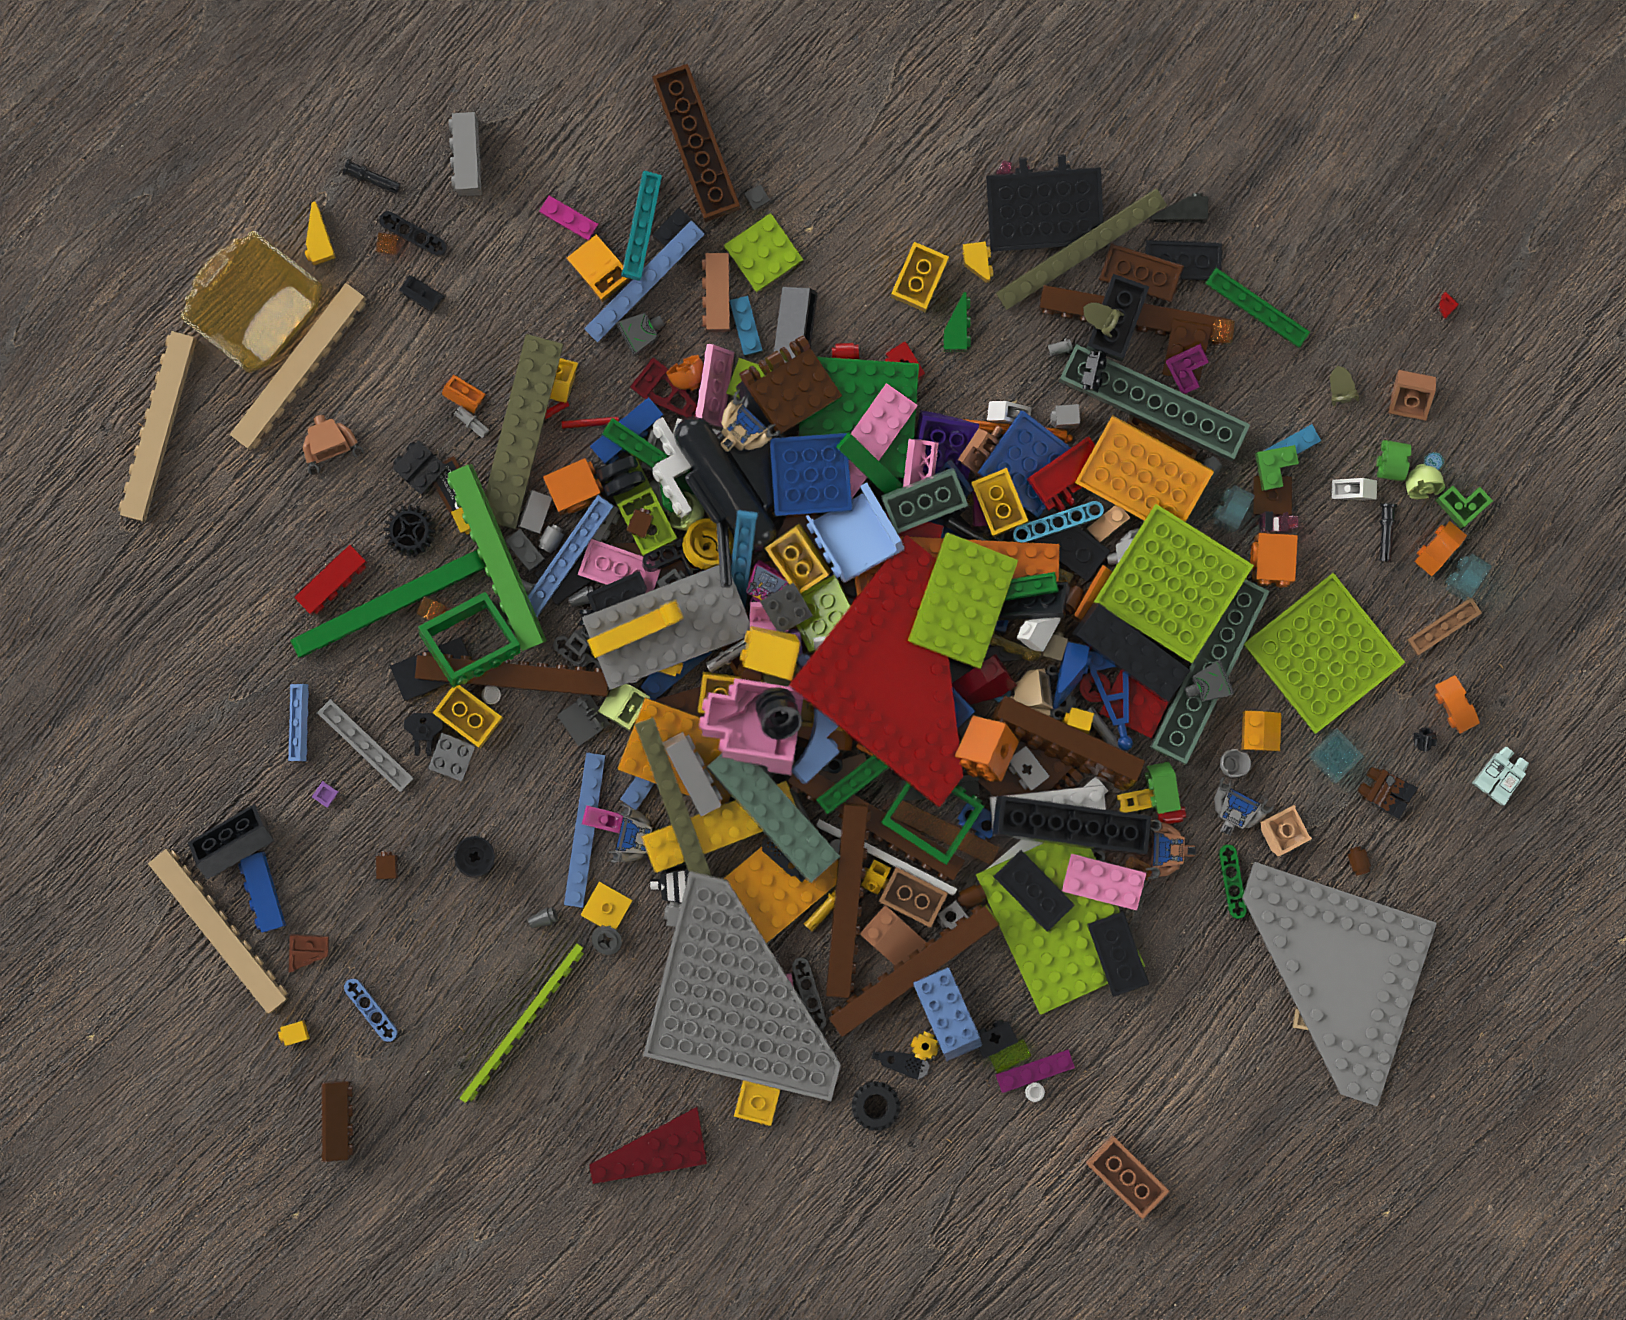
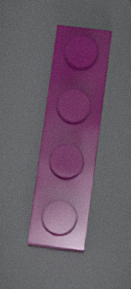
M1065 1050L995 1075L1000 1090L1004 1093L1074 1069L1075 1067L1069 1050Z

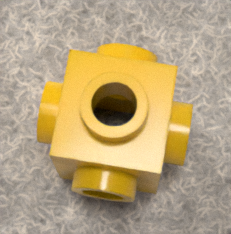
M873 860L870 868H865V878L861 886L878 895L881 888L885 889L890 880L887 876L891 868Z
M924 1031L923 1034L919 1033L918 1037H913L910 1047H913L912 1052L916 1053L915 1057L926 1061V1058L931 1059L932 1055L936 1056L940 1045H937V1040L934 1039L935 1035ZM923 1043L929 1044V1048L927 1050L922 1049L921 1046Z

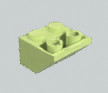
M624 684L611 689L598 712L631 732L644 698L650 699V697L635 687Z

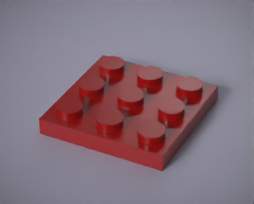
M1122 670L1119 671L1109 695L1123 692ZM1128 676L1129 723L1125 724V726L1151 739L1169 702L1162 701ZM1123 699L1110 701L1116 719L1123 718ZM1103 704L1099 714L1110 719Z

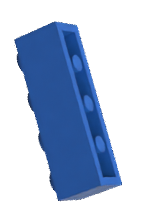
M648 397L619 423L644 439L649 434L647 431L653 427L655 421L662 417L664 418V415ZM601 436L590 446L605 466L608 463L616 462L619 459L618 455L623 451L626 453L625 450L604 436Z
M265 852L256 853L240 860L241 863H238L240 873L245 875L244 887L247 893L250 892L252 900H249L251 910L255 911L257 916L254 919L257 930L260 929L261 933L286 926Z

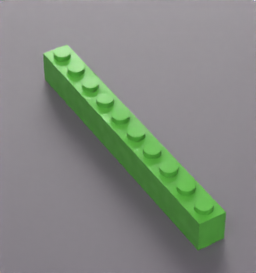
M468 464L447 473L449 476L447 478L448 484L451 489L454 488L456 503L459 507H462L464 512L462 517L465 523L470 526V536L478 545V555L486 564L485 572L494 583L492 585L493 591L496 595H499L501 600L500 607L503 613H506L508 616L507 624L510 630L514 631L521 650L525 651L546 642V637L473 464Z

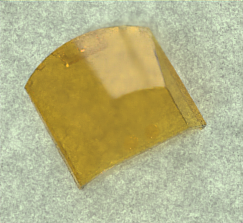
M255 231L249 232L247 236L241 239H234L231 245L225 249L222 247L205 263L191 284L193 287L189 296L186 295L184 299L186 304L184 311H181L180 317L247 373L266 367L274 360L316 310L322 290V284Z

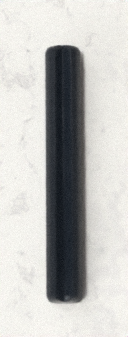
M724 519L716 524L720 581L722 587L729 588L732 586L728 522Z

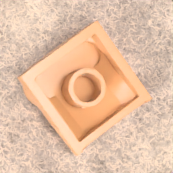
M1295 805L1260 822L1261 831L1271 851L1277 856H1281L1312 839Z

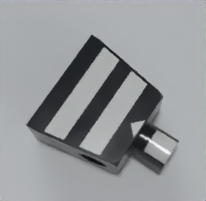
M687 866L663 870L660 874V879H651V890H661V897L664 901L682 903L689 875Z

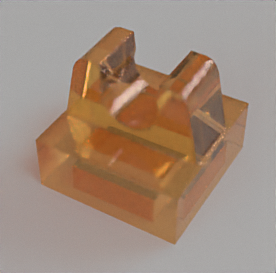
M378 233L376 252L396 255L398 235Z

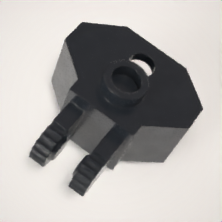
M413 713L404 720V729L413 735V740H415V756L420 755V741H427L426 753L427 756H431L432 741H434L435 736L444 730V721L433 713ZM426 718L427 722L422 724V719Z

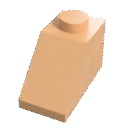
M1115 505L1090 525L1087 530L1100 543L1128 521L1130 516L1124 509Z

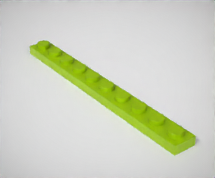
M578 943L575 945L459 1099L465 1103L468 1100L471 1102L479 1093L476 1090L480 1084L484 1086L490 1079L489 1072L499 1067L502 1063L500 1060L502 1055H508L514 1047L511 1043L515 1038L518 1040L526 1031L523 1028L527 1022L531 1024L537 1017V1014H535L539 1007L543 1009L549 1001L546 998L549 993H555L561 985L558 982L562 976L566 978L572 971L571 964L574 961L578 962L584 955L582 952L584 947Z

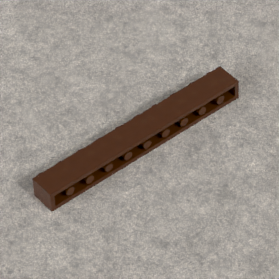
M1043 285L1039 311L1049 316H1053L1054 313L1061 314V317L1066 319L1078 317L1080 321L1087 322L1084 317L1083 307L1089 303L1102 304L1105 296ZM1144 303L1135 326L1138 332L1147 333L1149 330L1155 331L1156 335L1166 336V334L1171 332L1173 318L1211 325L1208 341L1211 342V345L1223 346V344L1228 342L1232 319Z
M422 652V655H417L416 679L449 682L431 653ZM443 654L454 672L476 661L472 660L471 656H461L460 659H454L453 655ZM510 660L502 662L499 667L491 668L485 671L482 676L474 677L466 683L608 697L609 690L603 671L600 668H594L593 672L587 671V667L575 666V670L567 669V665H556V668L548 667L549 664L537 663V666H529V662L518 661V664H510Z
M793 773L787 781L790 784V789L797 793L800 790L807 794L805 797L814 803L818 797L835 785L834 782L819 773H816L804 784ZM856 795L851 796L845 801V803L867 804L868 810H871L870 821H866V829L873 833L871 837L880 842L884 839L889 842L888 847L897 852L899 849L906 852L905 857L913 862L916 859L921 861L923 868L930 872L932 869L939 872L937 876L945 881L955 879L965 860L953 854L947 865H945L880 823L886 814ZM844 803L835 809L836 812L840 813L838 817L841 819ZM893 817L890 818L892 821L896 822L897 824H899L915 836L919 837L935 849L939 850L943 854L946 853L947 849L936 844L935 842L931 841L930 839L926 838L925 836L921 835L920 833L916 832L910 827L904 825L903 823L899 822Z
M844 802L839 847L840 857L838 858L826 983V996L849 998L850 993L854 992V981H851V977L856 972V962H853V956L857 955L858 943H855V936H859L860 924H857V917H861L862 905L858 904L859 898H863L864 889L863 886H860L861 879L865 878V867H862L863 859L866 860L867 848H864L865 840L868 841L869 829H866V821H870L871 810H868L867 804Z
M978 905L971 910L973 913L971 916L966 918L964 915L955 922L957 926L953 929H950V927L946 928L940 933L941 937L935 941L932 938L924 944L925 949L920 952L917 949L909 955L910 959L907 962L900 961L893 966V972L890 974L887 972L883 973L877 978L879 982L874 985L869 983L861 989L863 993L858 997L854 994L847 999V1005L844 1007L839 1005L833 1009L829 1019L840 1035L843 1037L913 987L914 982L927 977L997 927L1000 923L987 905L983 907Z

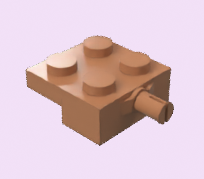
M996 425L993 432L989 434L978 428L958 461L976 476L983 478L978 474V471L999 443L997 438L1003 429Z

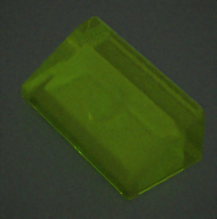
M1021 1039L1017 1043L989 1056L996 1072L999 1073L1031 1057V1054L1024 1039Z

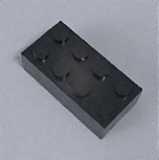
M1113 274L1102 305L1109 306L1111 309H1117L1124 316H1119L1118 323L1110 332L1112 337L1104 335L1102 330L1094 326L1086 349L1094 352L1100 351L1107 357L1122 362L1149 286Z
M253 804L188 842L196 866L208 880L259 849L269 845L274 839L265 817L257 806Z

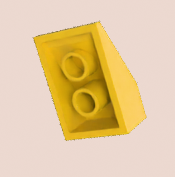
M1007 468L971 482L993 537L1029 523Z

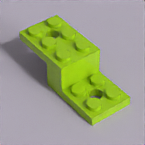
M639 464L632 472L642 471L645 482L628 492L613 497L627 525H629L635 509L640 510V508L651 511L650 515L654 517L651 525L657 527L656 534H647L646 539L633 535L644 556L676 540L677 537Z

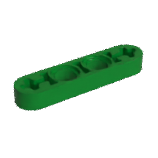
M1223 845L1219 850V859L1228 911L1231 917L1240 919L1246 915L1247 908L1242 899L1244 890L1237 851L1232 845ZM1225 848L1233 851V854L1230 855V861L1235 860V864L1224 866V861L1228 862L1227 856H1223V852L1226 851ZM1230 866L1236 869V875L1232 878L1226 875V869ZM1233 885L1237 886L1240 890L1239 895L1236 897L1229 894V889ZM1241 898L1242 902H1238V906L1242 908L1243 911H1241L1240 915L1237 916V914L1233 913L1232 909H1235L1236 907L1235 902L1231 903L1230 899L1237 900Z

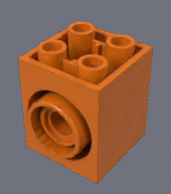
M586 458L543 476L560 515L580 511L590 506L597 495L602 496L601 492L604 490L599 479L595 480L593 476L596 474L591 461L587 462Z
M1258 533L1255 536L1250 555V563L1254 565L1252 568V582H1257L1258 586H1268L1271 583H1275L1276 587H1288L1295 582L1298 535Z
M973 716L955 757L961 758L960 764L966 769L968 775L972 777L981 776L988 781L997 780L1002 782L1019 740L1006 723Z

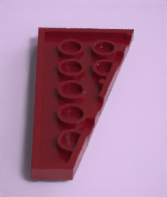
M698 1107L589 1164L592 1184L707 1164Z

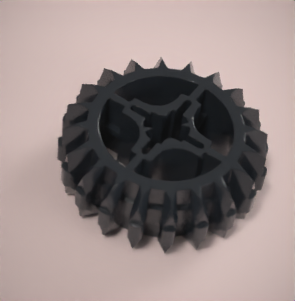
M403 505L401 506V513L398 509H394L397 514L395 517L389 514V517L393 520L392 522L385 521V524L390 525V528H384V531L390 532V534L384 537L385 539H392L388 542V545L392 546L395 544L393 551L396 552L401 548L400 555H403L405 550H407L408 557L411 556V551H414V554L418 556L417 549L420 548L424 553V545L431 547V544L427 541L428 539L431 541L435 539L430 536V533H436L435 529H430L435 523H428L432 516L424 517L427 513L425 509L419 513V506H416L415 511H413V506L409 505L408 511H406ZM413 515L421 518V520L408 523L404 517ZM400 521L402 530L395 537V526ZM406 525L410 526L411 528L412 526L414 527L412 532L415 538L409 533L406 535ZM425 525V534L420 541L417 532L422 528L421 526ZM411 538L415 545L405 546L400 544L399 541Z

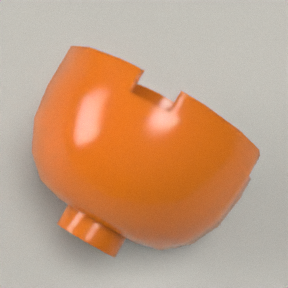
M699 355L683 359L684 362L680 365L676 363L669 368L666 374L673 386L682 390L690 389L691 391L700 387L704 363Z

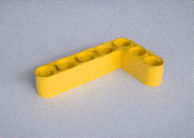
M674 600L655 611L599 634L587 641L594 657L597 658L683 620L684 617L677 601Z

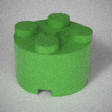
M1383 440L1381 444L1382 456H1378L1376 467H1379L1377 477L1403 482L1409 470L1408 456H1411V444Z

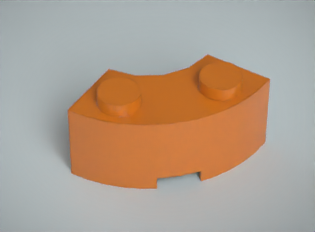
M1451 521L1445 526L1441 524L1434 532L1436 536L1427 547L1423 545L1417 552L1419 556L1414 562L1430 576H1433L1467 537Z
M1455 675L1435 685L1437 692L1435 694L1436 700L1439 704H1443L1449 716L1447 720L1452 729L1456 728L1461 734L1480 724L1473 704H1469L1464 695L1466 691Z

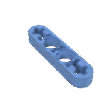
M358 979L347 980L344 990L381 1039L387 1042L393 1041L398 1035V1030ZM349 983H357V991L360 993L363 990L364 994L355 999L354 996L357 994L355 991H349ZM362 997L370 999L369 1007H361L360 999ZM379 1012L382 1015L380 1023L372 1021L373 1013ZM387 1021L388 1024L385 1026L388 1030L393 1029V1037H385L386 1031L382 1027L379 1030L377 1027Z

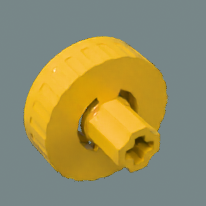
M710 518L694 522L687 530L682 543L683 552L688 561L695 567L705 570L719 565V553L716 551V543L714 542V540L717 542L718 550L717 525ZM728 528L731 556L733 552L734 538L731 531Z

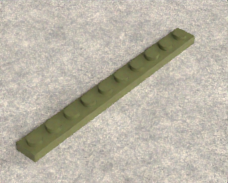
M1154 189L996 292V295L1006 310L1043 287V285H1046L1167 206L1158 189Z
M652 717L636 723V730L688 871L711 876L655 720Z

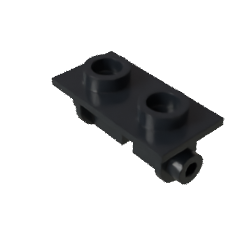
M1091 351L1088 354L1085 368L1092 370L1091 372L1084 371L1081 383L1083 385L1082 389H1092L1098 393L1099 388H1101L1103 369L1107 365L1106 355L1102 352Z

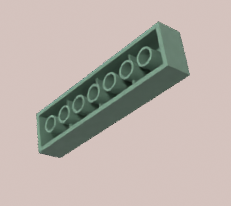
M721 753L706 767L809 883L813 882L840 857L758 764L734 761V759L722 757Z

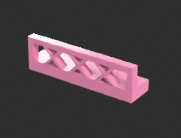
M909 439L903 487L935 475L938 442ZM926 445L932 446L931 454L928 457L925 453ZM927 464L929 472L925 476L923 467Z

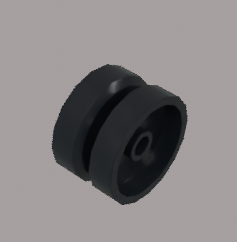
M635 456L620 459L596 472L600 482H609L603 488L607 497L623 494L645 482L642 471L632 472L639 465Z

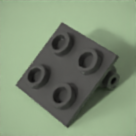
M794 582L790 585L786 584L781 590L760 601L774 627L780 632H785L813 616Z
M590 695L580 697L575 703L557 715L578 746L610 725L605 716L598 712L599 708Z
M441 733L428 769L463 781L476 745Z

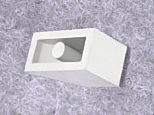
M989 401L987 420L996 423L1012 424L1020 411H1024L1031 416L1032 407L1008 401Z
M1366 478L1332 480V499L1376 500L1377 480Z
M1037 618L1025 621L1016 638L1031 650L1044 651L1061 618Z

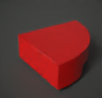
M1446 291L1441 296L1439 302L1440 313L1444 319L1459 305Z

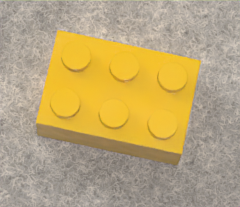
M914 242L892 290L891 298L926 312L947 265L949 256Z
M800 523L765 547V550L789 585L794 582L800 594L832 572Z
M461 685L455 688L452 687L433 712V714L478 748L484 745L503 720L501 715Z

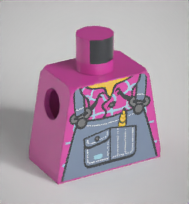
M758 560L746 592L752 595L750 602H760L781 590L788 582L780 571Z

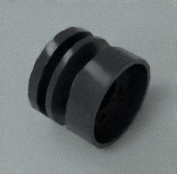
M781 687L768 689L759 695L756 700L755 709L761 728L766 736L775 740L793 736L801 726L802 718L797 708L796 700L793 693L788 689Z
M471 836L459 842L455 848L454 860L462 874L467 877L478 878L490 872L494 866L495 855L489 841L482 837ZM476 852L480 860H476L473 863L469 856L474 855Z

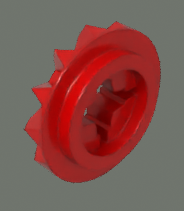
M1097 672L1108 696L1110 693V682L1104 674ZM1088 673L1080 682V692L1083 698L1089 702H1101L1102 698L1099 692L1093 691L1089 693L1092 687L1090 684L1092 682L1095 684L1091 673Z

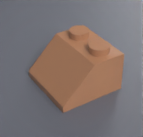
M1398 370L1393 386L1389 413L1426 421L1436 392V377Z

